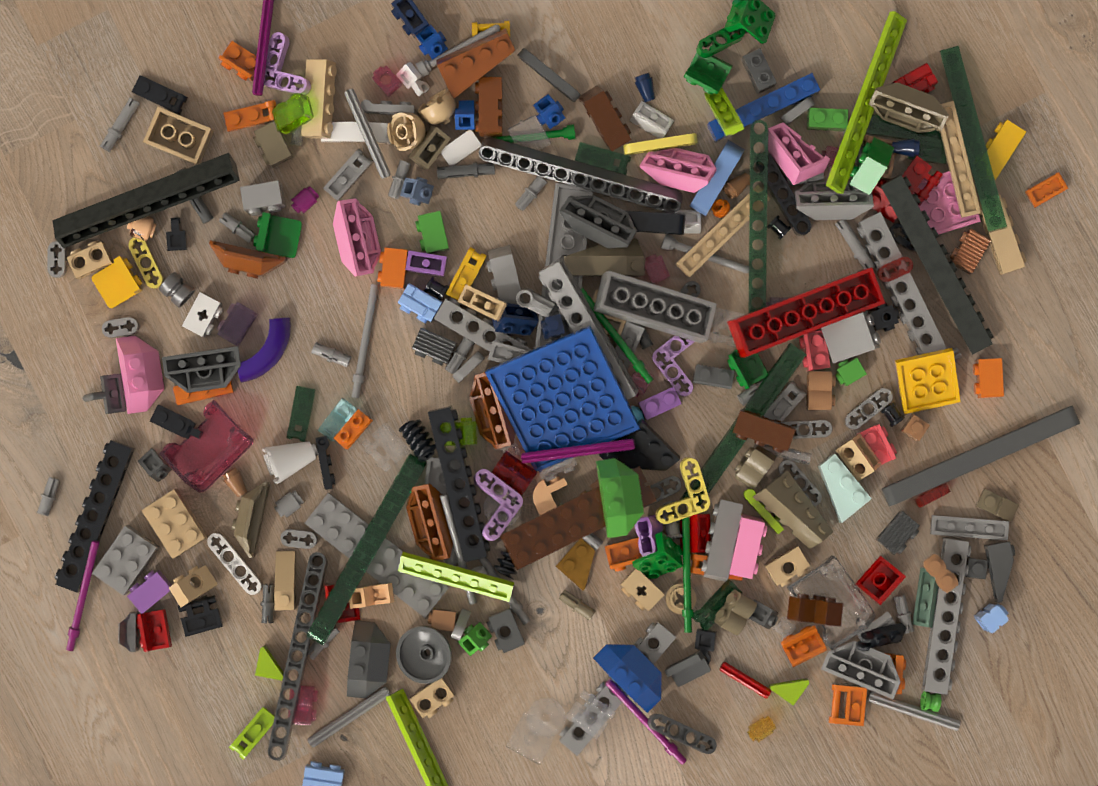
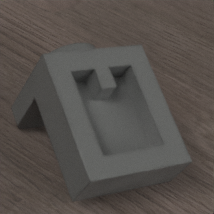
M152 448L138 460L147 474L157 482L164 479L172 470Z
M754 599L753 601L757 603V606L749 619L770 629L776 624L779 613Z

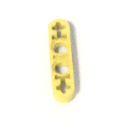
M692 133L623 145L624 155L698 144L697 134Z

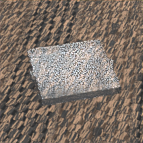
M536 115L524 121L520 120V123L508 128L512 139L517 145L540 150L551 144Z

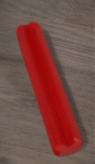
M727 662L721 664L719 670L765 699L770 696L771 690Z

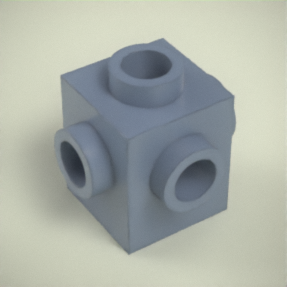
M405 177L400 196L410 199L409 203L420 206L421 203L429 204L434 186L428 184V180L417 177L416 179Z

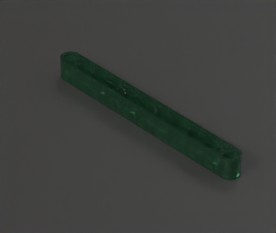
M755 120L750 125L748 313L766 307L768 125L763 120ZM756 123L763 124V133L756 134L753 128ZM757 142H761L764 145L763 152L759 154L754 152L753 149L754 144ZM756 162H761L764 165V169L760 173H756L753 170V165ZM756 181L763 183L764 187L760 192L753 190V184ZM755 201H762L763 209L761 211L753 209ZM761 220L763 222L761 230L756 231L753 229L754 221ZM756 239H760L763 242V246L759 250H755L752 247V243ZM761 259L763 262L762 267L754 269L752 267L753 260ZM753 279H762L761 287L754 288L752 286ZM760 297L762 299L761 306H752L753 298Z
M411 453L408 455L308 630L306 636L321 645H324L410 495L412 487L415 486L427 464L425 461L419 462L418 457Z

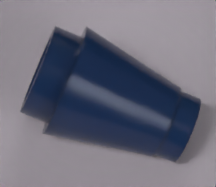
M649 73L635 77L636 82L634 83L644 102L654 100L653 77H650Z
M912 138L892 142V147H894L893 153L910 157L919 155L920 140Z

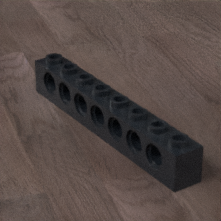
M452 405L430 410L428 416L464 562L485 558L491 550L489 541L485 540L482 534L485 524L484 521L480 522L479 514H481L480 504L475 502L474 496L477 495L475 484L470 482L472 471L470 465H466L465 458H468L466 447H462L460 441L463 439L461 428H457L456 421L459 420L457 410H453ZM443 422H448L451 425L450 432L442 430L441 424ZM453 441L456 444V449L453 451L448 450L446 442ZM452 460H458L461 464V467L459 469H453L450 465V462ZM458 478L463 479L465 487L458 488L455 485V480ZM460 498H468L470 505L467 507L462 506L459 502ZM466 516L473 517L474 524L467 525L464 522V518ZM469 536H478L479 542L472 544L469 541Z
M114 440L106 443L103 449L105 456L103 461H99L96 471L98 474L96 479L93 478L90 483V495L85 497L82 504L84 511L82 515L79 514L75 525L77 529L75 533L72 532L68 543L71 545L69 550L63 554L61 561L64 563L62 568H59L56 572L55 579L57 581L55 585L76 593L80 592L92 541L100 542L135 448ZM113 456L117 457L119 461L116 467L110 465V459ZM106 474L112 478L109 485L103 482V477ZM99 492H102L105 496V500L102 503L96 500V495ZM92 510H95L98 514V518L95 521H92L89 517V513ZM85 528L91 531L89 539L84 538L82 535ZM78 546L84 549L82 557L77 556L75 552ZM71 564H74L77 567V573L75 575H72L69 572V566Z

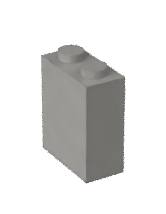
M868 311L821 328L833 363L880 348V336L877 332L875 333L873 327L874 319Z

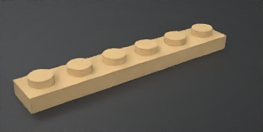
M954 101L943 103L941 105L949 116L940 133L960 216L964 218L980 214V206Z
M759 185L755 186L676 265L689 278L771 198Z

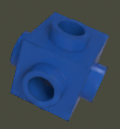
M431 24L415 35L421 44L418 46L424 56L428 54L432 60L448 49L444 43L447 40L442 32H437Z
M549 94L533 104L538 113L536 118L542 126L546 124L549 129H552L565 119L562 113L564 108L558 100L555 102Z

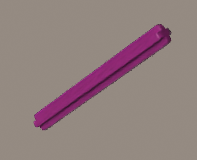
M263 0L252 93L256 96L263 95L274 0Z
M634 439L527 452L521 454L522 463H531L635 449Z

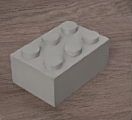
M126 525L92 574L122 595H126L160 546L131 526Z

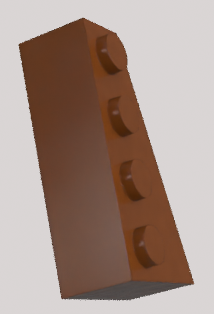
M505 28L437 59L438 69L453 99L513 53L515 48Z

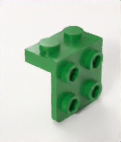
M733 0L724 28L728 32L743 28L757 41L764 44L767 42L776 14L761 0Z
M696 52L689 68L684 74V78L691 85L703 87V90L709 94H718L733 65L714 55L709 58H702Z
M263 212L257 222V227L260 228L259 234L255 235L253 243L256 251L295 258L302 222Z
M735 349L728 355L729 359L727 362L730 368L736 370L738 374L736 379L741 387L744 386L746 390L752 384L769 376L758 353L740 358L738 350Z
M663 532L655 534L657 552L632 562L633 567L641 571L648 579H656L663 574L674 572L676 569L683 567L682 548Z

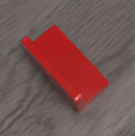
M710 514L690 516V553L705 552L707 541H710ZM682 519L680 520V534H682ZM680 538V546H681L682 551H683V542H682V538Z

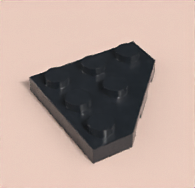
M643 419L638 421L639 430L613 440L634 439L635 449L599 454L603 460L615 458L630 469L640 466L642 470L666 471L680 460V456Z

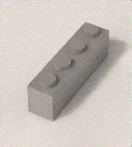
M720 500L718 504H715L713 515L716 518L714 523L711 522L709 534H712L711 542L707 541L705 549L708 557L707 560H703L701 571H704L703 577L725 582L728 580L743 504Z

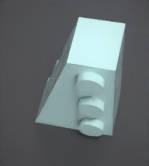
M836 454L830 455L818 465L839 523H843L872 499Z

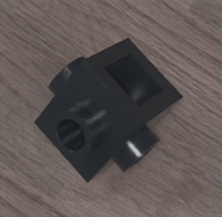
M887 303L877 306L876 311L869 313L874 319L873 327L875 331L883 329L886 332L894 329V324L899 323L900 315L898 309L894 308L893 305L887 306Z

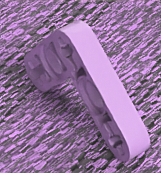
M276 32L269 41L264 86L304 96L311 89L309 80L301 76L281 72L289 46V38L283 33ZM277 55L278 61L271 65V58ZM270 76H271V77L276 78V79H275V81H273V80H266V77H270ZM287 77L289 80L288 84L282 87L281 81ZM294 83L304 84V87L298 88L294 86Z
M674 336L653 353L652 360L671 386L675 388L676 392L681 396H687L692 392L693 385L673 358L695 341L687 339L686 342L688 344L685 345L680 337ZM678 340L681 343L679 351L671 349L670 344L672 341ZM658 352L660 354L664 353L666 355L664 357V360L667 363L669 360L672 362V364L667 365L664 370L661 368V366L664 365L663 362L656 361V358L658 357L656 354ZM670 367H675L678 370V375L675 378H670L667 375V370ZM681 375L684 377V379L681 380L682 383L689 384V387L687 388V393L685 391L681 392L679 390L681 388V385L678 382L676 383V385H674L673 381L679 379Z
M481 469L473 477L475 485L500 503V506L482 530L483 537L486 540L494 541L500 537L523 504V499L519 493L490 471ZM484 474L486 481L480 482V476ZM493 480L494 483L488 488L487 486ZM495 485L502 487V495L494 493L493 488ZM507 492L510 493L509 495H507L508 498H505L504 500L502 499L507 494ZM516 498V504L512 506L510 499ZM505 512L507 514V521H500L498 513ZM495 524L499 525L494 531L495 534L490 536L488 529L493 528Z

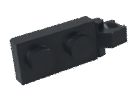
M159 404L149 421L187 439L191 435L201 439L203 434L202 431L194 428L196 423Z
M327 436L315 438L324 489L329 490L333 489L332 485L335 484L334 473L329 472L328 466L332 465L330 454L326 455V450L330 444Z

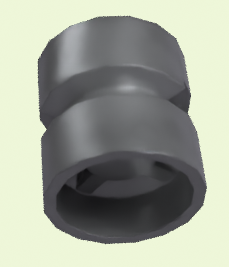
M176 272L170 274L159 287V291L166 297L171 296V301L178 308L183 306L195 292V289L189 283H183V278Z

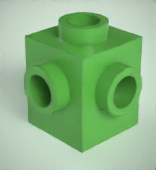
M479 622L475 626L472 624L468 626L463 632L465 635L458 643L471 656L478 650L480 652L489 645L487 641L492 635Z

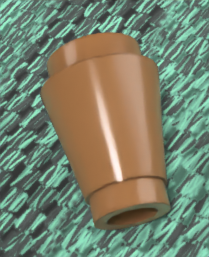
M743 173L727 181L725 186H723V190L730 199L737 198L749 183L752 182V179L747 173Z
M232 468L222 475L223 481L237 497L247 492L241 473L236 468Z

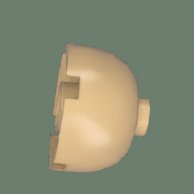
M443 89L430 97L427 105L423 103L417 110L426 122L433 125L440 123L445 125L453 119L451 116L455 112L456 101L448 89Z
M400 112L391 117L393 119L391 123H388L387 135L390 143L395 144L397 147L396 149L408 151L422 143L426 135V128L419 116L414 113Z

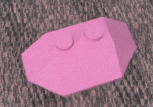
M679 148L663 149L657 152L650 151L640 164V168L660 185L692 193L706 186L716 172V167L709 155Z
M356 198L338 201L333 227L341 261L355 277L372 274L381 252L373 216Z
M136 336L116 338L127 414L146 412L164 390L159 351Z

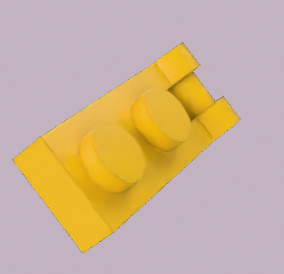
M470 247L446 295L458 301L465 284L472 286L487 255L475 252L474 248ZM471 258L477 261L475 266L469 263Z

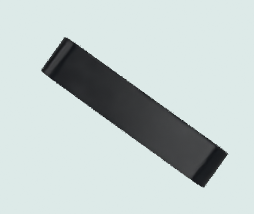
M767 152L758 153L754 159L756 170L793 232L798 236H805L811 230L810 220L807 215L798 209L797 214L794 216L788 213V206L796 207L795 195L772 156ZM759 157H766L768 164L761 166L758 163ZM768 174H776L778 177L777 182H770ZM778 190H785L787 192V198H779L777 194ZM799 222L806 224L807 230L805 232L798 230L797 224Z
M626 211L637 232L684 235L686 215Z

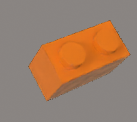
M384 247V252H380L379 262L383 263L382 271H378L377 282H381V287L405 288L408 250Z
M1002 358L976 360V364H973V374L977 376V383H974V393L978 394V398L1004 397Z

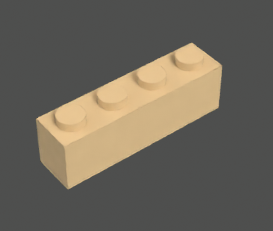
M327 59L306 60L305 79L309 80L311 89L308 94L304 95L301 136L331 139L333 131L332 114L334 112L333 98L335 94L334 83L337 73L336 63Z
M999 194L978 201L981 211L979 216L986 236L991 240L989 245L999 274L1003 275L1025 267L1026 258L1024 253L1019 250L1018 245L1020 241L1018 235L1014 234L1012 230L1014 224L1011 216L1007 215L1005 198H1001Z

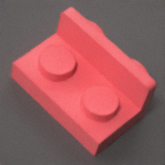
M822 330L810 332L799 337L800 348L804 349L805 356H802V363L804 368L807 367V371L831 368L828 347Z
M876 424L860 432L882 465L896 459L895 454H897V451L892 443L889 444L886 438L888 433L884 426L881 427L880 424Z

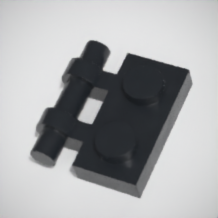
M207 595L202 596L201 599L191 601L183 607L178 605L179 612L186 611L188 615L187 617L180 618L185 637L223 627L219 608L212 610L210 608V604L217 602L215 595L209 597ZM203 606L204 612L194 614V608Z

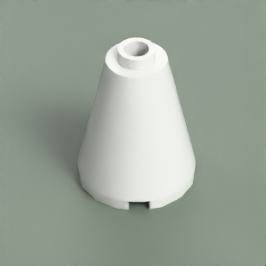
M309 441L262 449L263 452L267 453L263 456L270 475L274 474L276 478L273 480L275 484L281 483L316 459L315 455L318 454L315 444H311Z

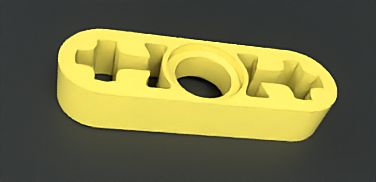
M132 238L128 246L147 286L153 289L159 288L164 282V278L147 242ZM135 241L142 242L143 245L140 248L142 252L147 251V254H142L137 258L140 252L138 249L133 248ZM145 257L151 259V266L149 268L141 266V260ZM154 267L156 271H152L155 277H159L157 285L150 283L152 277L149 273L145 274V272L153 270Z

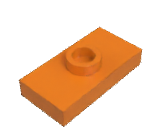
M1058 172L1028 189L1025 193L1035 208L1069 188Z

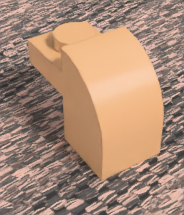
M558 476L550 480V485L548 486L543 479L536 485L533 492V502L539 515L557 507L551 493L568 485L565 478L560 479Z
M392 583L368 585L347 590L350 609L395 602Z

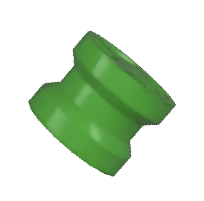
M923 691L920 699L921 710L927 711L931 709L933 712H938L941 707V694H930Z

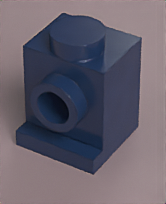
M561 314L545 317L543 321H540L544 340L564 336L565 331Z

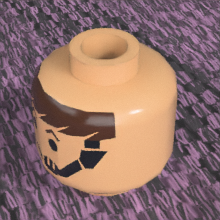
M147 216L129 223L127 229H130L131 237L147 241L149 238H153L157 224L154 223L152 217Z

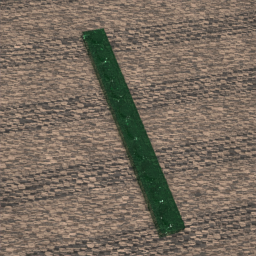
M959 46L940 50L988 233L1005 229L1007 224Z
M789 343L743 409L764 416L807 354ZM737 418L701 468L708 494L746 442V440L736 437V433H733ZM694 479L690 484L692 490H696L700 486V482L697 479ZM687 490L680 500L689 497ZM703 492L693 494V496H698L699 499L696 505L701 506L704 500L700 498L699 494H703Z

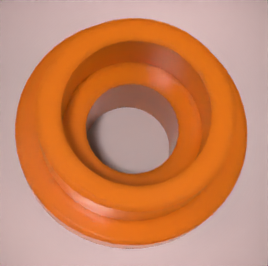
M718 199L712 205L713 214L717 218L724 217L730 210V203L727 200Z

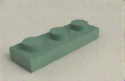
M921 567L912 625L933 628L938 585L936 584L935 577L931 576L925 568Z

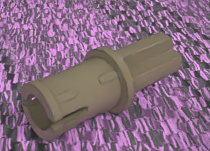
M566 590L559 597L562 602L573 609V612H578L588 621L596 612V610L582 602L583 599L579 600Z

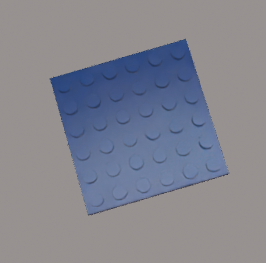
M591 326L485 371L525 453L610 442L640 429L639 423ZM569 458L531 462V465L535 472Z

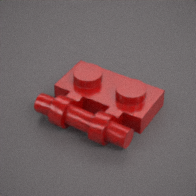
M916 156L902 174V177L907 176L912 185L909 187V190L912 194L914 192L918 195L921 202L918 205L920 206L924 200L927 201L930 197L929 193L932 189L938 186L943 174L936 171L931 176L928 172L932 166ZM925 179L928 183L921 190L918 186Z

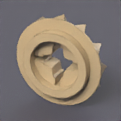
M678 583L668 590L666 603L672 612L682 614L684 603L674 604L678 599L676 592L681 596L684 595L683 584ZM691 588V604L693 609L697 598L695 591Z

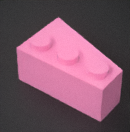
M780 123L767 129L762 143L791 183L795 185L823 173L830 158L826 155L823 157L815 150L816 147L812 144L809 146L801 140L802 137L786 124Z
M741 513L729 574L752 579L753 574H757L759 564L756 563L757 556H761L763 545L760 542L767 532V526H765L763 518Z

